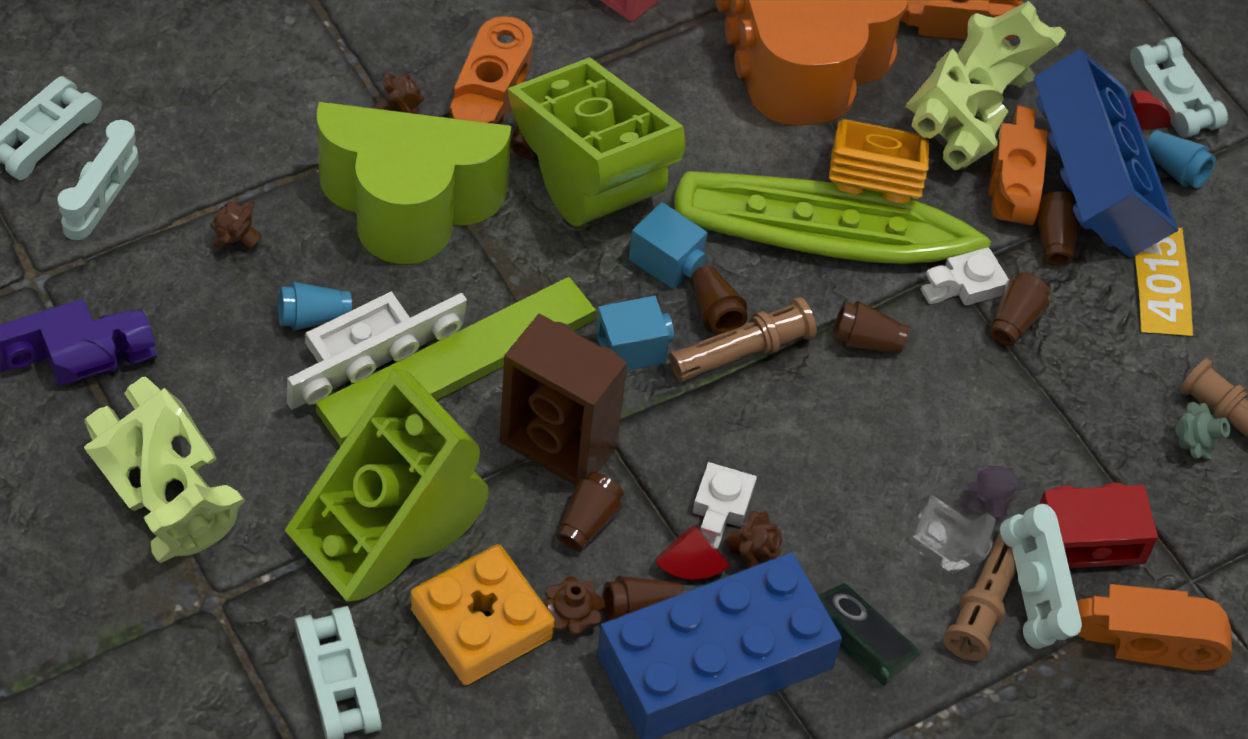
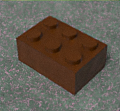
M538 313L504 355L499 442L575 486L578 480L586 479L590 472L598 473L617 449L628 362L621 359L612 349L598 346L576 334L568 325L562 322H554Z

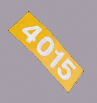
M1178 228L1179 231L1135 255L1141 332L1193 336L1191 291L1182 228Z

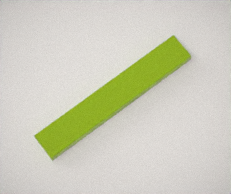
M567 277L316 402V413L341 447L393 369H402L410 372L431 396L438 400L503 367L504 355L538 313L554 322H562L576 330L595 320L596 309L572 279Z

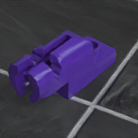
M80 299L0 324V373L10 369L24 368L35 361L46 358L57 385H64L101 373L118 371L119 358H124L130 362L131 366L156 359L157 353L153 347L156 344L150 324L141 308L104 315L98 320L93 321L84 299Z

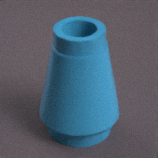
M1160 130L1154 131L1146 141L1152 160L1183 187L1189 185L1194 188L1201 187L1210 177L1215 167L1216 157L1209 153V148L1205 145L1163 133Z
M291 282V285L287 287H279L277 301L280 326H291L293 331L323 325L352 311L350 291H340L338 289Z

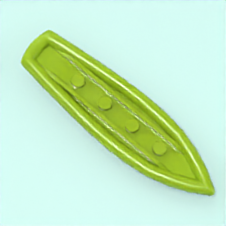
M687 171L680 179L674 195L675 211L702 229L833 258L872 263H925L947 260L950 257L987 248L991 244L987 236L940 209L910 199L908 203L891 202L882 196V192L864 189V192L861 194H850L839 190L836 187V183Z

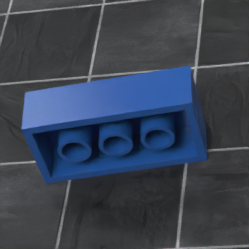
M1081 49L1076 50L1034 76L1033 78L1039 92V96L1036 97V104L1042 115L1049 121L1052 131L1048 132V139L1057 154L1061 156L1064 167L1060 169V174L1066 186L1074 194L1076 204L1073 205V212L1081 226L1086 230L1093 229L1100 235L1108 247L1115 246L1129 258L1179 231L1126 87Z
M791 552L601 624L597 656L639 739H656L833 669L842 637L797 558Z

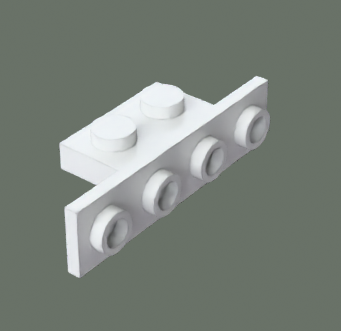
M391 291L306 332L305 344L318 363L287 378V404L290 409L293 410L305 403L308 405L316 404V402L326 398L333 389L349 381L356 383L370 376L376 368L392 360L400 361L414 354L420 346L436 338L437 340H442L456 333L464 323L467 299L463 293H460L410 318Z

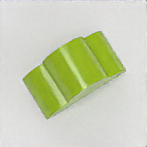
M590 57L507 88L517 125L530 148L538 155L540 170L547 191L562 217L575 227L664 192L668 184L667 166L679 162L684 156V127Z
M319 102L317 108V136L321 188L328 199L345 210L356 212L359 239L362 245L375 257L386 262L403 265L429 260L446 247L452 235L453 225H471L482 222L498 212L504 204L508 190L511 126Z
M393 369L284 531L346 601H356L371 596L396 579L413 559L434 555L450 546L479 517L489 495L488 485L475 472L480 457L479 446L410 372L402 369Z

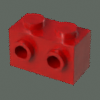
M1110 483L1102 487L1075 488L1068 485L1059 486L1052 490H1044L1039 503L1050 506L1057 516L1069 568L1146 564L1158 539L1145 485L1125 486L1122 483Z

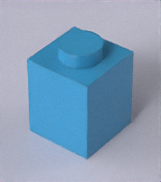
M661 202L632 230L629 260L674 290L685 278L689 277L691 279L692 274L704 266L707 260V255L704 252L708 232Z
M656 296L598 306L595 336L599 346L612 349L621 359L628 362V371L665 363L668 343L674 341V328L670 315L668 313L662 314Z

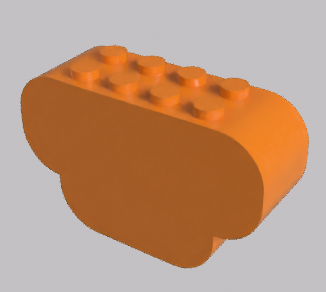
M715 0L718 11H724L726 40L728 44H734L736 50L734 57L735 71L738 78H744L751 102L765 117L791 126L822 124L837 120L852 107L856 95V84L876 81L891 70L897 55L896 37L900 20L909 4V0Z

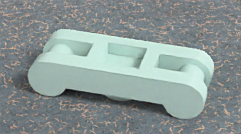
M1176 37L1160 40L1157 46L1154 47L1145 44L1132 48L1130 60L1134 70L1153 97L1164 102L1170 114V123L1180 137L1187 138L1197 135L1200 129L1205 127L1209 130H1214L1226 126L1228 114L1222 102L1214 101L1184 58L1182 46ZM1162 63L1166 69L1160 70L1157 64Z
M64 76L55 79L0 125V162L5 165L6 172L18 180L27 178L34 170L36 162L83 122L86 124L90 123L98 116L102 107L101 100L88 92L80 93L77 91V85ZM18 140L23 143V144H22L19 148H17V149H14L13 147H11V146H13Z
M126 120L111 122L106 128V144L93 162L89 161L85 164L78 184L75 187L63 190L57 198L59 212L62 215L63 233L67 238L82 240L91 234L137 167L139 159L137 148L134 145L136 137L132 123Z
M1039 504L1028 509L1024 515L1017 514L1005 519L1001 523L1000 534L1006 545L1012 548L1018 582L1021 587L1028 618L1023 627V635L1026 642L1034 649H1041L1054 644L1056 639L1065 640L1077 635L1082 626L1081 617L1055 512L1050 506Z
M348 606L332 609V615L312 619L311 615L295 618L296 632L313 687L325 738L344 739V734L362 729L365 734L381 731L378 707ZM337 636L338 641L324 645L319 643L321 639ZM355 697L358 708L343 712L338 711L337 701Z

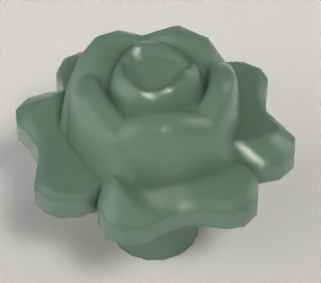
M1188 403L1187 412L1179 417V421L1176 424L1179 446L1183 449H1189L1194 459H1199L1200 457L1211 459L1212 448L1217 446V439L1226 438L1230 434L1228 420L1226 418L1215 419L1210 414L1206 403Z

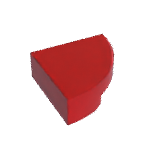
M1132 91L1130 101L1142 131L1170 126V114L1164 102L1153 97L1149 91Z
M694 524L655 558L656 564L663 570L684 579L712 577L729 567L727 559Z

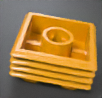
M846 119L838 122L831 154L829 179L832 183H836V187L839 190L850 194H861L864 192V189L882 192V196L885 199L895 203H908L911 198L918 199L922 197L924 180L926 179V172L929 167V140L927 137H921L920 134Z
M499 544L478 553L411 590L412 612L464 685H469L553 637L554 617L504 548ZM478 610L488 611L491 613V616L486 617L481 611L474 614L473 612Z

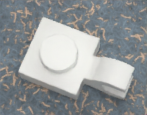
M987 247L947 258L945 266H936L927 270L926 276L931 283L921 286L920 290L929 304H936L959 295L963 304L967 306L1002 296L1009 279L990 248Z
M708 462L692 513L704 516L700 531L718 550L727 523L742 527L757 476Z

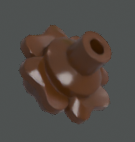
M388 72L384 73L385 98L376 103L375 108L419 114L420 109L418 105L424 100L419 85L407 74L395 77Z
M252 200L242 206L236 202L229 201L214 215V222L210 223V227L217 233L213 243L216 249L221 245L238 241L248 249H251L259 241L262 235L251 226L252 208L255 205Z
M750 511L747 522L740 528V531H731L727 539L730 551L740 552L746 560L748 569L777 558L781 553L780 545L783 542L782 532L777 528L776 524L770 523L768 513H758V511Z
M569 576L561 584L550 585L546 588L545 596L547 599L543 603L554 617V630L563 631L566 629L576 636L580 635L588 627L601 624L602 616L599 612L605 609L606 602L596 593L594 583L585 580L581 583L575 577Z

